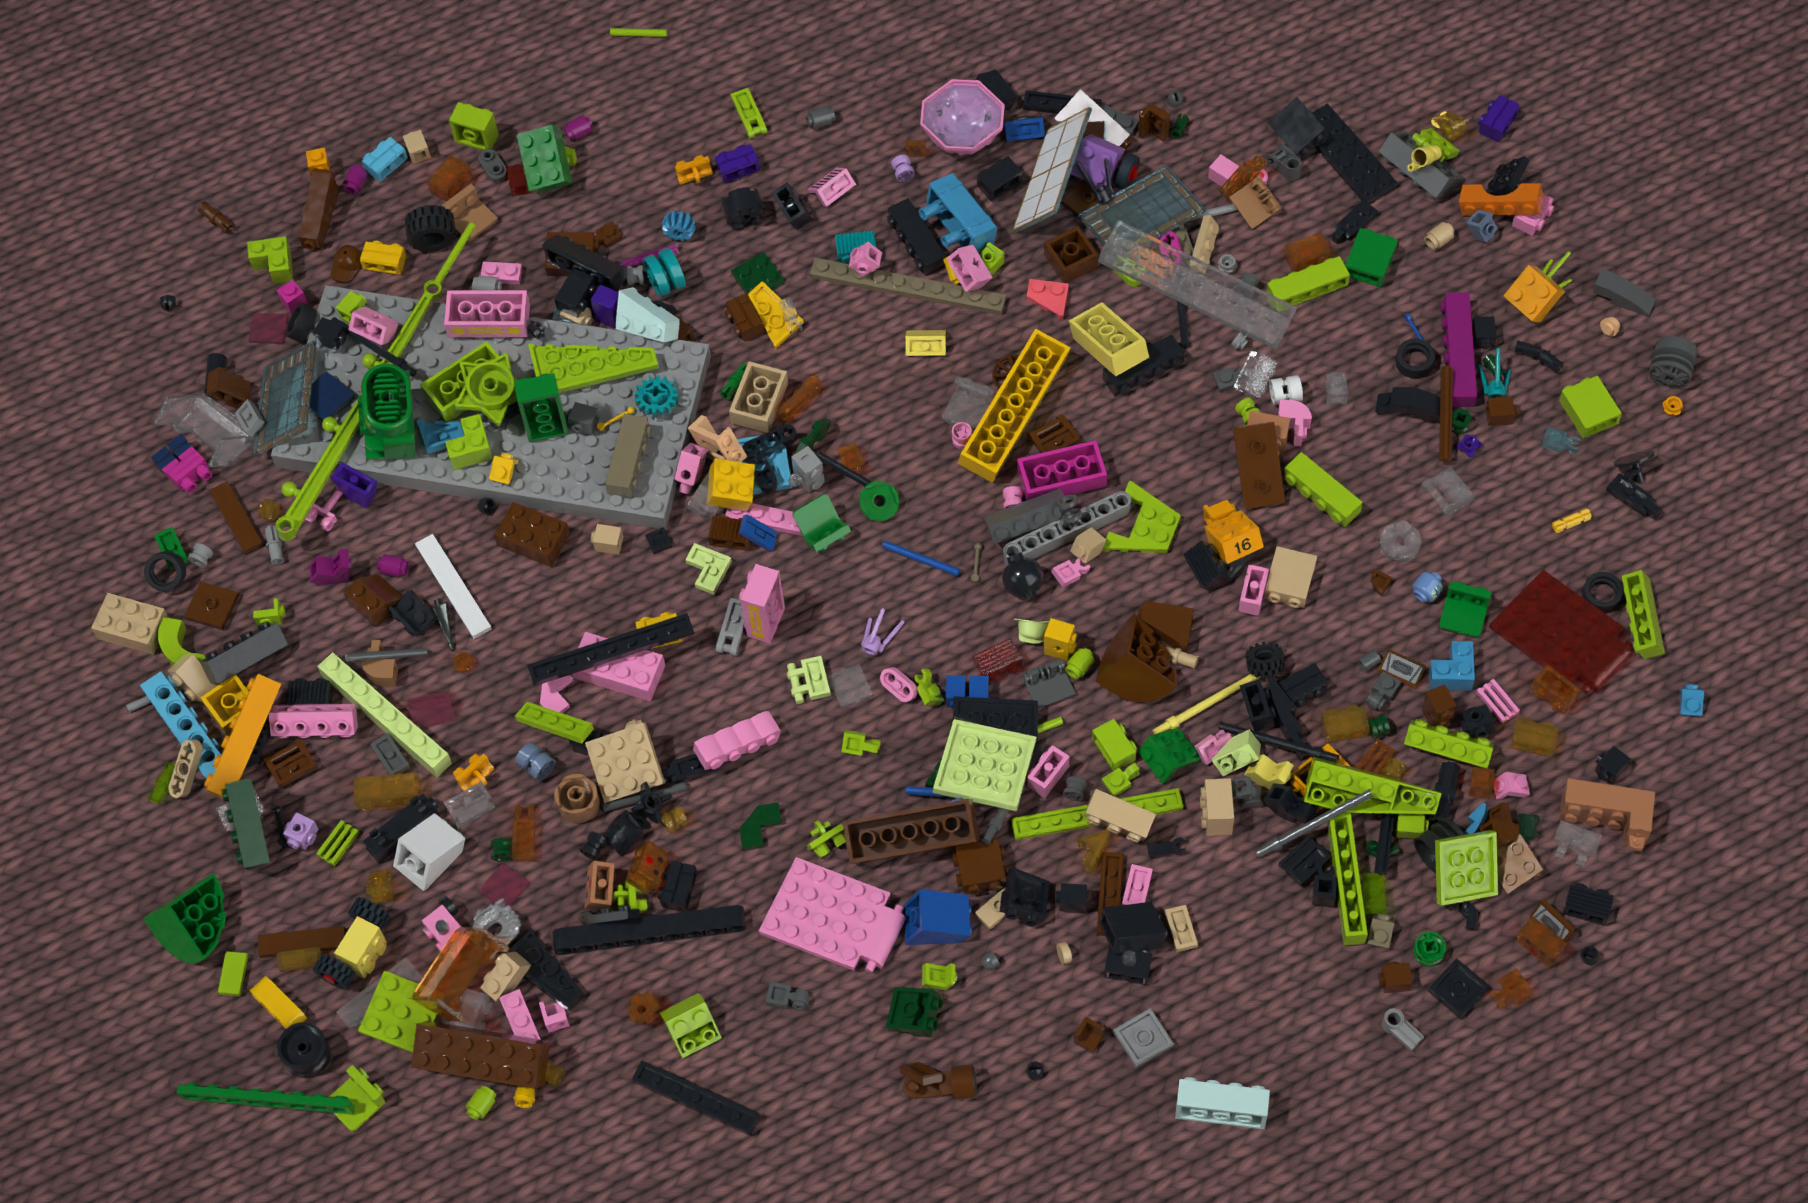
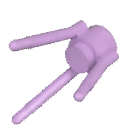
M882 608L870 635L872 618L868 619L864 639L861 643V650L873 656L877 652L882 653L884 647L899 631L905 621L901 620L881 643V638L876 633L885 609Z

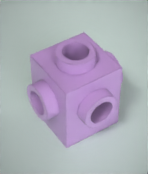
M296 812L291 822L289 821L285 825L283 835L290 847L294 849L299 847L306 850L314 842L319 829L315 821Z

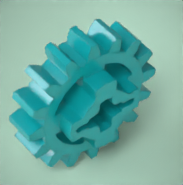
M659 375L656 376V379L649 376V381L643 379L641 380L642 386H636L637 392H634L635 403L639 407L640 412L645 410L646 416L653 413V418H656L657 414L660 413L664 417L665 411L671 413L670 407L676 408V401H679L677 387H674L673 381L668 382L666 376L663 380L660 379Z

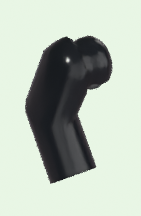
M1469 901L1458 902L1456 907L1466 918V930L1476 931L1477 909Z

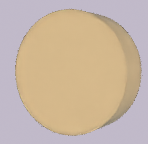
M1057 943V953L1060 962L1063 965L1071 963L1072 955L1068 943Z

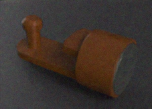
M973 1064L952 1066L951 1071L940 1072L942 1074V1082L921 1085L907 1078L903 1084L905 1094L911 1098L953 1095L954 1099L958 1100L976 1098L977 1080Z

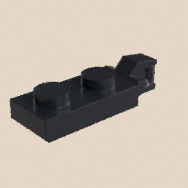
M1363 199L1335 226L1336 231L1332 234L1331 240L1338 245L1345 237L1352 239L1358 234L1360 228H1364L1378 215V210Z
M1618 474L1606 488L1607 492L1643 516L1646 514L1654 520L1659 517L1662 508L1655 504L1656 501L1652 498L1653 496L1629 479H1626L1622 474Z
M696 754L673 760L671 764L667 765L668 768L661 771L665 783L670 781L679 783L718 771L719 769L705 770Z

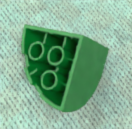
M212 873L194 883L143 917L159 943L170 954L181 961L198 963L209 956L219 942L218 939L225 926L226 912H224L222 900L224 899V894L216 875Z

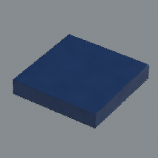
M326 371L311 384L308 409L323 421L326 417H334L355 398V395ZM300 394L297 398L300 402L302 398L303 402V396Z

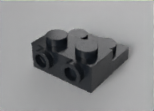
M1012 867L1008 870L1006 890L1001 894L999 912L1005 913V917L1011 920L1021 919L1029 927L1040 924L1046 919L1050 881Z

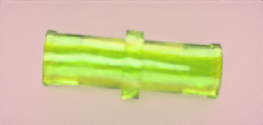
M167 762L160 777L156 778V785L148 797V800L152 803L160 805L167 789H169L175 768L174 763Z

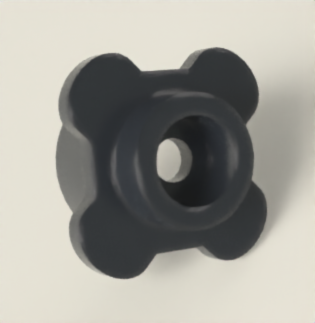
M533 320L530 321L531 325L527 327L530 333L537 340L540 337L544 338L545 328L538 321L536 323Z

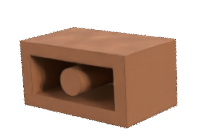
M593 861L589 865L584 909L599 910L611 906L615 863Z

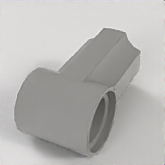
M1393 1008L1385 1013L1381 1023L1383 1030L1397 1038L1409 1051L1415 1049L1424 1039V1036L1404 1018L1400 1010ZM1388 1018H1395L1398 1024H1390Z

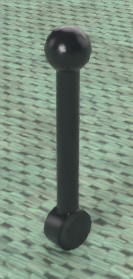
M275 806L273 812L277 817L281 838L279 845L284 848L288 844L283 835L284 831L280 815L281 807Z

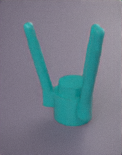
M1497 348L1495 380L1491 381L1489 385L1487 384L1481 364L1477 365L1484 387V395L1488 396V398L1507 396V386L1511 370H1507L1504 383L1502 384V381H1500V348Z

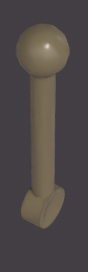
M980 543L974 545L976 553L974 574L971 576L973 583L979 582L978 565L980 550L982 549Z

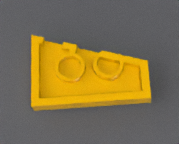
M763 281L748 294L764 323V328L775 349L804 323V320Z

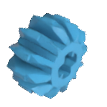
M676 210L673 213L667 212L662 221L663 234L668 235L669 239L674 238L675 241L677 239L684 241V239H690L693 232H695L694 217H691L689 213L677 212Z

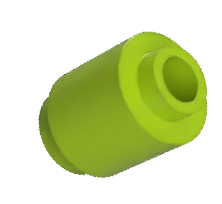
M1078 648L1066 663V673L1074 679L1083 677L1095 662L1094 654L1087 648Z
M481 1086L480 1089H477L465 1106L467 1115L474 1120H478V1118L484 1119L495 1103L496 1093L486 1086Z

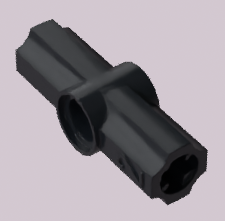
M1442 762L1438 783L1436 782L1434 791L1441 793L1436 814H1430L1429 823L1432 825L1438 823V820L1443 817L1449 818L1450 809L1453 806L1457 791L1456 783L1460 771V766L1454 762Z

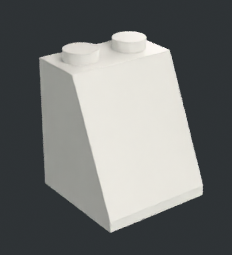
M434 813L398 839L393 866L420 889L425 891L462 853L465 837Z

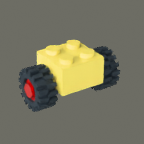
M356 898L348 911L349 916L353 918L354 922L334 952L337 959L333 956L330 957L328 954H321L312 969L318 977L323 978L324 981L343 990L347 989L355 975L365 979L367 974L374 970L375 961L379 955H383L386 950L387 941L382 931L391 918L387 914L388 912L382 910V907H378L377 904L372 903L368 899Z

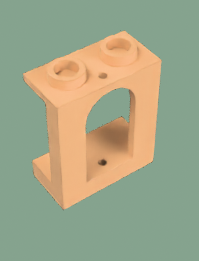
M703 415L688 427L698 446L710 449L707 458L713 461L716 458L742 462L747 457L730 427H727L720 435H717L707 417ZM720 450L723 456L718 455L716 453Z

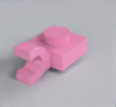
M1221 730L1215 736L1210 734L1196 744L1194 747L1202 762L1206 765L1212 762V758L1232 736L1230 733H1225L1224 730Z

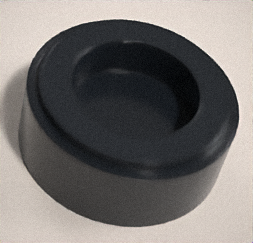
M446 895L439 900L440 905H443L452 917L459 912Z

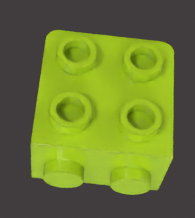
M352 1065L346 1070L350 1078L328 1098L345 1096L355 1106L353 1115L334 1113V1115L351 1132H354L386 1102L382 1097L383 1090L376 1083L370 1084L367 1080L369 1076L362 1068L357 1070Z

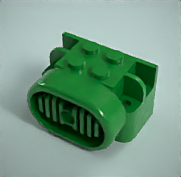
M393 364L376 365L363 376L361 382L362 395H358L360 435L364 434L366 460L415 457L410 370H403Z

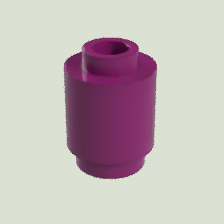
M581 115L566 123L567 126L563 127L567 137L572 141L591 133L593 124L589 117L585 118Z
M360 165L350 166L343 181V190L345 192L356 195L361 191L368 176L364 167Z
M383 554L382 557H379L377 569L380 570V574L396 577L406 576L409 566V560L401 556Z

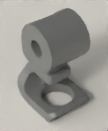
M1245 776L1231 780L1233 800L1242 799V805L1246 808H1258L1263 805L1262 789L1260 786L1252 785L1250 777ZM1241 782H1246L1247 786L1237 788Z

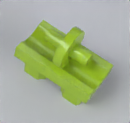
M816 820L814 822L815 829L810 831L812 837L818 834L821 836L806 846L809 851L813 849L819 858L830 852L825 844L826 840L831 838L836 848L846 842L845 834L842 831L844 830L842 823L826 833L825 830L831 826L829 821L821 824L819 820Z
M628 874L627 880L624 881V889L623 885H618L617 891L612 893V900L618 902V907L630 905L631 910L639 909L640 913H645L647 910V900L636 899V894L645 893L646 881L635 879L634 874Z

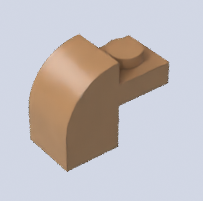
M372 640L371 648H368L367 652L384 651L381 641ZM395 659L361 661L365 674L371 683L382 687H396L398 667Z

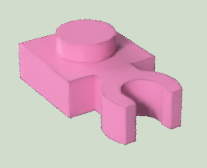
M1077 558L1074 564L1068 560L1053 567L1051 573L1061 586L1065 587L1079 580L1081 574L1088 573L1091 566H1081L1080 564L1083 561Z

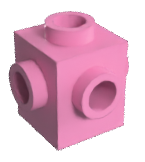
M867 242L852 250L849 267L862 276L874 272L880 267L882 252Z

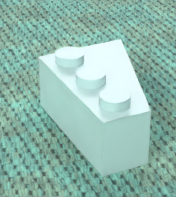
M633 287L619 290L615 329L660 342L678 339L680 320L664 308L653 304L651 299L643 297Z

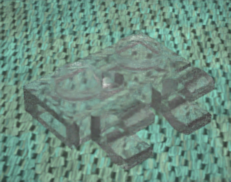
M1561 820L1553 840L1554 843L1559 844L1555 857L1563 860L1567 847L1579 851L1580 853L1575 865L1584 868L1588 855L1595 857L1602 835Z

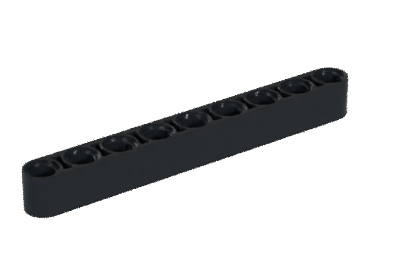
M732 905L558 928L552 932L555 954L569 955L737 933L746 929L744 907Z

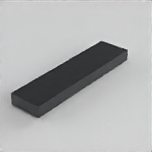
M1026 90L1023 110L1059 114L1074 96ZM1091 98L1101 107L1102 99Z

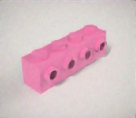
M356 704L272 705L269 711L270 734L278 738H287L289 736L307 738L318 735L321 738H327L331 735L350 737L355 734L358 728Z

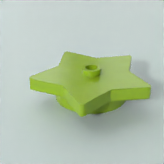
M504 353L490 362L480 364L460 362L465 386L455 403V409L481 411L497 426H500L509 405L517 402L514 381L518 379L512 375L508 354Z

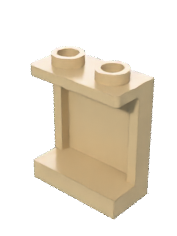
M1277 546L1264 598L1273 603L1280 602L1288 604L1293 608H1304L1316 567L1317 556Z

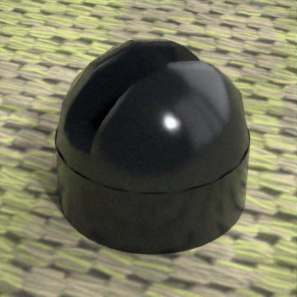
M172 295L161 296V308L165 311H168V308H170L172 311L176 306V297Z
M487 497L480 499L479 504H477L478 510L484 514L493 513L495 501Z
M1586 946L1581 950L1580 956L1586 965L1592 966L1598 962L1599 953L1595 947Z
M1038 1061L1031 1062L1027 1066V1076L1034 1081L1040 1080L1044 1076L1043 1065ZM1037 1067H1040V1068H1041V1069H1036V1070L1030 1071V1069H1033V1068H1037Z

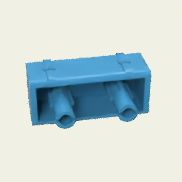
M953 173L930 183L926 199L928 206L920 208L919 215L923 220L936 215L950 232L941 236V242L944 247L947 248L957 242L961 248L974 245L978 254H980L986 248L988 242L994 245L998 228L992 222L990 216L983 211L966 190L964 184Z

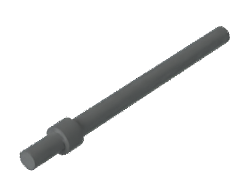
M1037 744L1033 751L1028 773L1035 766L1044 750V747L1040 744ZM1000 808L995 818L990 820L987 825L988 830L982 838L983 843L989 844L995 833L999 832L1003 825L1002 821L1009 811L1008 809Z
M1368 789L1287 834L1269 840L1270 843L1255 850L1258 857L1261 858L1273 850L1276 852L1282 849L1286 843L1372 798L1373 794Z

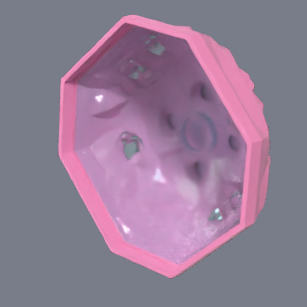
M952 79L922 101L920 126L936 146L946 153L972 155L984 146L989 145L1003 130L1005 106L980 81Z

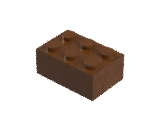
M512 502L494 537L497 546L552 568L570 536V531L566 522Z

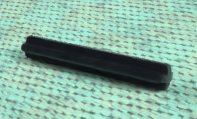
M1382 813L1374 872L1379 876L1387 874L1395 813Z

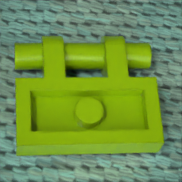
M1432 128L1424 129L1420 134L1415 133L1412 136V140L1416 142L1418 147L1437 145L1441 149L1439 162H1442L1444 159L1455 158L1460 152L1459 149Z

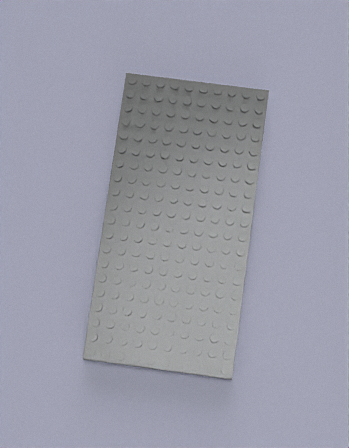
M325 285L316 319L305 349L316 344L311 384L327 371L355 395V398L334 416L339 425H342L357 401L358 395L361 394V382L363 376L369 370L362 364L363 356L367 353H372L377 357L378 361H382L383 357L347 335L345 343L339 347L338 351L316 343L312 333L322 317L329 320L336 317L349 326L350 324L339 318L335 307L352 291L357 295H363L367 299L365 304L367 308L399 322L395 335L396 338L419 300ZM433 302L401 355V358L406 360L408 365L417 370V374L414 377L410 376L415 457L366 460L364 434L360 435L359 427L331 474L332 476L343 462L376 480L378 484L478 500L487 497L492 498L496 503L511 505L512 502L528 508L658 529L664 527L666 530L679 482L675 480L681 451L688 446L691 433L688 427L695 420L711 358L709 344L677 339L660 342L619 330L529 317L528 326L531 325L530 321L533 320L535 323L538 321L545 328V337H540L538 340L529 330L527 337H448L444 326L446 304ZM394 340L384 345L376 344L388 351ZM486 341L499 356L504 353L508 354L512 375L518 380L536 377L528 344H535V346L553 344L555 347L585 345L598 346V348L615 346L617 349L645 347L654 348L659 369L560 393L569 435L529 442L521 413L515 415L506 425L499 427L497 430L481 415L480 411L467 410L451 420L452 422L461 423L460 419L480 414L492 458H494V455H501L504 452L514 455L513 459L519 460L518 464L514 466L510 484L489 479L493 460L453 470L447 448L427 454L417 420H423L424 423L443 421L424 397L420 384ZM305 365L299 366L300 368L295 379L297 383L293 386V394L291 391L290 400H288L284 413L285 416H283L277 438L297 429L298 425L300 427V422H296L299 421V416L301 420L299 408L301 402L296 395L302 393V389L304 391L303 380L301 379L304 378V372L306 376ZM659 375L661 380L666 376L668 382L673 381L674 387H677L679 401H676V408L670 407L671 413L665 411L664 417L660 413L657 414L656 418H653V413L646 416L645 410L640 412L639 407L636 406L634 392H637L636 386H642L641 380L643 379L649 381V376L656 379V376ZM575 402L598 408L600 416L598 423L607 422L627 411L628 407L635 409L632 415L648 417L649 425L652 426L651 437H647L646 440L647 452L646 455L642 456V471L637 474L638 486L636 491L633 490L631 498L607 494L605 486L623 417L606 426L604 431H598L596 427L593 435L584 432L577 433L570 429L567 420L568 410L573 408ZM290 406H291V411H293V412L290 413V421H289V414H287V413L290 412ZM308 409L306 431L273 447L271 457L275 466L312 473L337 432H326L322 427L323 421Z

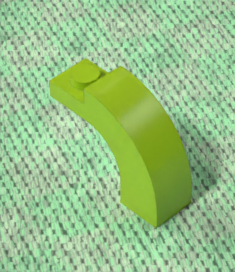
M162 617L158 629V640L161 650L171 666L184 654H193L198 661L205 659L203 654L191 653L182 648L187 630L182 620Z

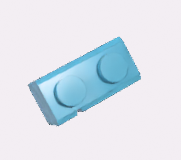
M389 137L386 141H381L373 152L367 153L362 160V164L366 172L380 183L406 161L408 157L406 150Z

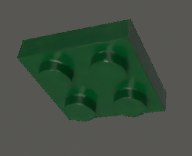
M765 252L731 270V275L746 294H749L762 281L772 291L785 284L784 278Z

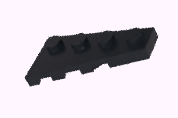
M953 697V719L1034 736L1037 743L1038 701Z
M531 927L507 952H517L530 963L531 966L523 978L567 1011L583 996L579 987L567 972L561 968L559 962L549 953L546 946L537 938Z

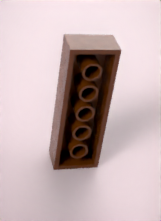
M973 799L958 800L843 821L850 864L980 842Z
M424 1021L416 1024L411 1068L536 1089L545 1085L550 1041Z

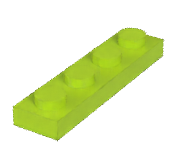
M526 702L515 715L517 722L579 743H583L594 729L590 722L530 702Z

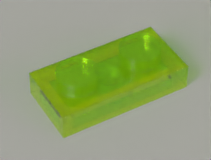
M1377 873L1362 874L1365 914L1386 913L1384 875L1379 876Z

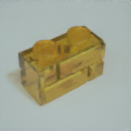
M1350 705L1344 710L1337 711V709L1332 708L1322 713L1321 725L1326 743L1365 737L1369 734V723L1364 706Z
M1517 718L1510 748L1553 757L1559 728L1549 722L1540 724L1533 722L1530 718Z

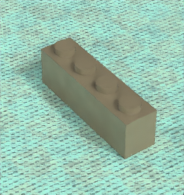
M624 414L605 482L607 494L631 498L633 490H637V474L642 471L643 461L641 459L643 455H646L647 437H651L652 426L649 425L648 417Z

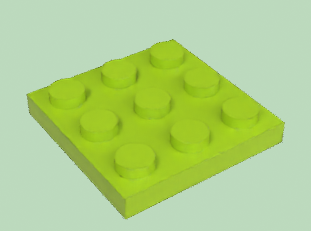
M1489 830L1435 840L1437 904L1442 906L1498 895L1497 833L1495 831Z
M384 971L358 1029V1033L413 1054L416 1024L424 1021H435L445 994Z

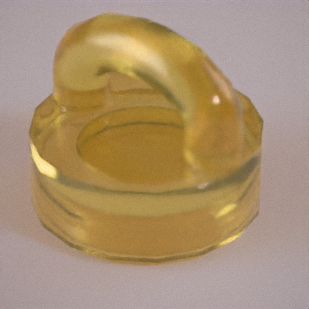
M265 499L259 507V517L274 521L279 516V505L270 499Z

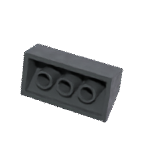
M1391 132L1378 151L1383 155L1382 158L1386 162L1396 165L1398 167L1397 170L1401 174L1412 178L1413 184L1418 187L1422 186L1427 190L1426 194L1434 199L1444 198L1465 179L1444 161L1439 162L1438 160L1418 170L1409 172L1407 166L1412 163V152L1419 147L1412 140V135L1408 132Z

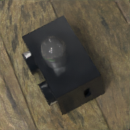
M1109 946L1104 978L1119 981L1128 980L1130 983L1148 985L1152 953H1149L1147 950L1135 952L1127 950L1124 953L1113 954Z

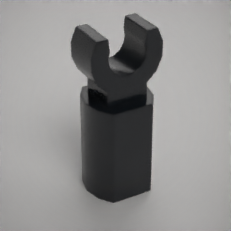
M1176 838L1173 842L1167 840L1147 843L1149 858L1168 856L1171 853L1179 856L1184 855L1186 849L1177 848L1178 844H1184V838Z

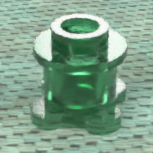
M1519 814V819H1517L1519 834H1521L1525 841H1531L1538 836L1537 826L1539 825L1540 816Z

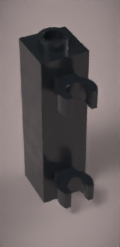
M424 794L419 797L415 796L409 801L410 804L388 822L379 829L374 828L369 832L370 836L363 840V844L379 864L396 851L400 837L434 813L439 816L437 811L439 806L432 797L428 799Z

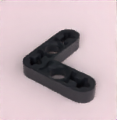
M786 424L745 442L742 446L747 455L744 459L746 463L754 465L762 463L765 465V468L761 471L754 470V478L760 489L765 493L774 492L778 486L777 478L765 456L795 443L797 433L792 425ZM788 432V434H791V437L784 436V433ZM772 439L775 441V444L767 447L764 445V442ZM751 448V450H754V453L751 454L748 452V449ZM765 475L767 476L768 481L772 483L769 486L767 483L765 484Z

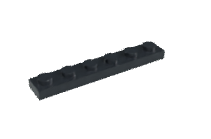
M642 1060L631 1079L637 1085L749 1136L752 1135L761 1117L757 1112Z

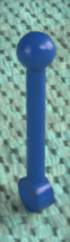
M1409 313L1405 314V320L1409 322L1418 339L1424 340L1413 323L1411 315Z

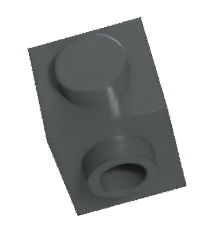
M575 402L573 408L568 410L567 420L570 429L573 431L593 435L600 416L598 408Z

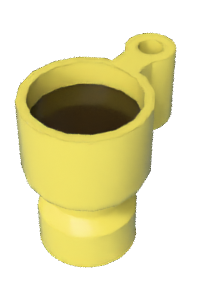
M1437 145L1416 148L1411 155L1412 163L1407 166L1408 171L1418 170L1440 159L1441 149Z

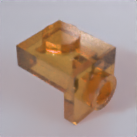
M856 442L837 449L843 465L855 472L862 471L861 467L865 465V462L862 460Z

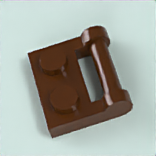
M1063 414L1056 416L1055 420L1043 427L1027 433L1030 442L1035 445L1040 453L1074 446L1081 442V438ZM1059 426L1062 427L1061 429L1055 431L1054 433L1040 440L1039 437L1047 434L1048 432L1056 429Z
M300 737L294 740L293 744L275 754L263 757L265 764L280 789L317 768ZM300 750L299 753L291 756L290 758L274 766V763L294 753L295 751Z

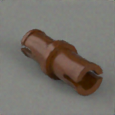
M207 202L200 204L203 209L198 207V212L207 217L212 225H217L226 234L232 231L229 226L234 228V223L226 219L221 211L215 210Z

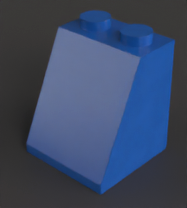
M920 889L904 904V916L906 917L904 922L905 945L956 944L964 942L972 933L969 917L971 913L969 895Z

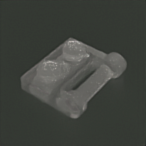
M1452 467L1447 468L1432 478L1426 479L1421 484L1424 491H1428L1442 508V513L1446 517L1475 500V495ZM1438 485L1452 504H1448L1434 486Z

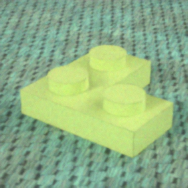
M694 543L686 558V564L702 570L695 583V587L714 595L732 559L729 556Z

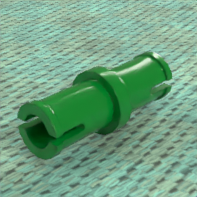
M746 363L740 364V367L734 374L730 375L728 383L720 391V395L723 398L727 394L726 400H730L738 389L746 370L744 368Z

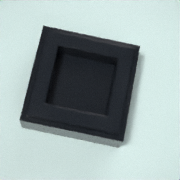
M664 527L645 534L653 554L672 547Z

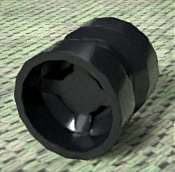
M591 831L587 836L588 841L582 844L579 851L587 858L597 861L601 855V849H605L608 840L602 835Z

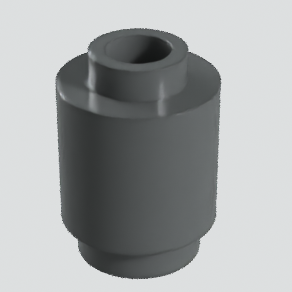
M831 106L810 110L808 115H806L807 124L809 127L812 126L813 129L831 125L832 122L836 121L835 113Z

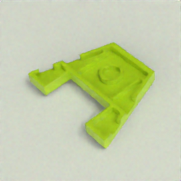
M1129 481L1125 492L1130 495L1132 503L1142 506L1130 537L1127 538L1108 532L1102 551L1120 550V552H1128L1132 550L1141 551V553H1168L1181 515L1134 482Z

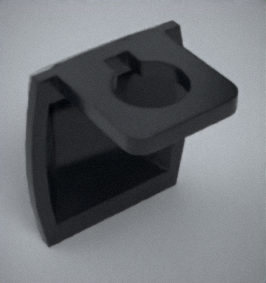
M624 810L611 822L603 836L616 852L622 856L637 842L643 830H649L652 826L638 813Z

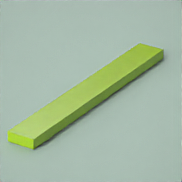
M1179 788L1121 798V800L1156 815L1182 811L1184 808ZM1087 805L1011 818L1015 841L1094 827V825L1087 823V818L1083 817Z

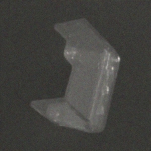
M204 394L167 396L154 423L157 426L170 424L176 432L181 434L192 432L214 449L215 452L208 464L210 467L232 465L255 442L257 433L252 437L246 434L238 418Z

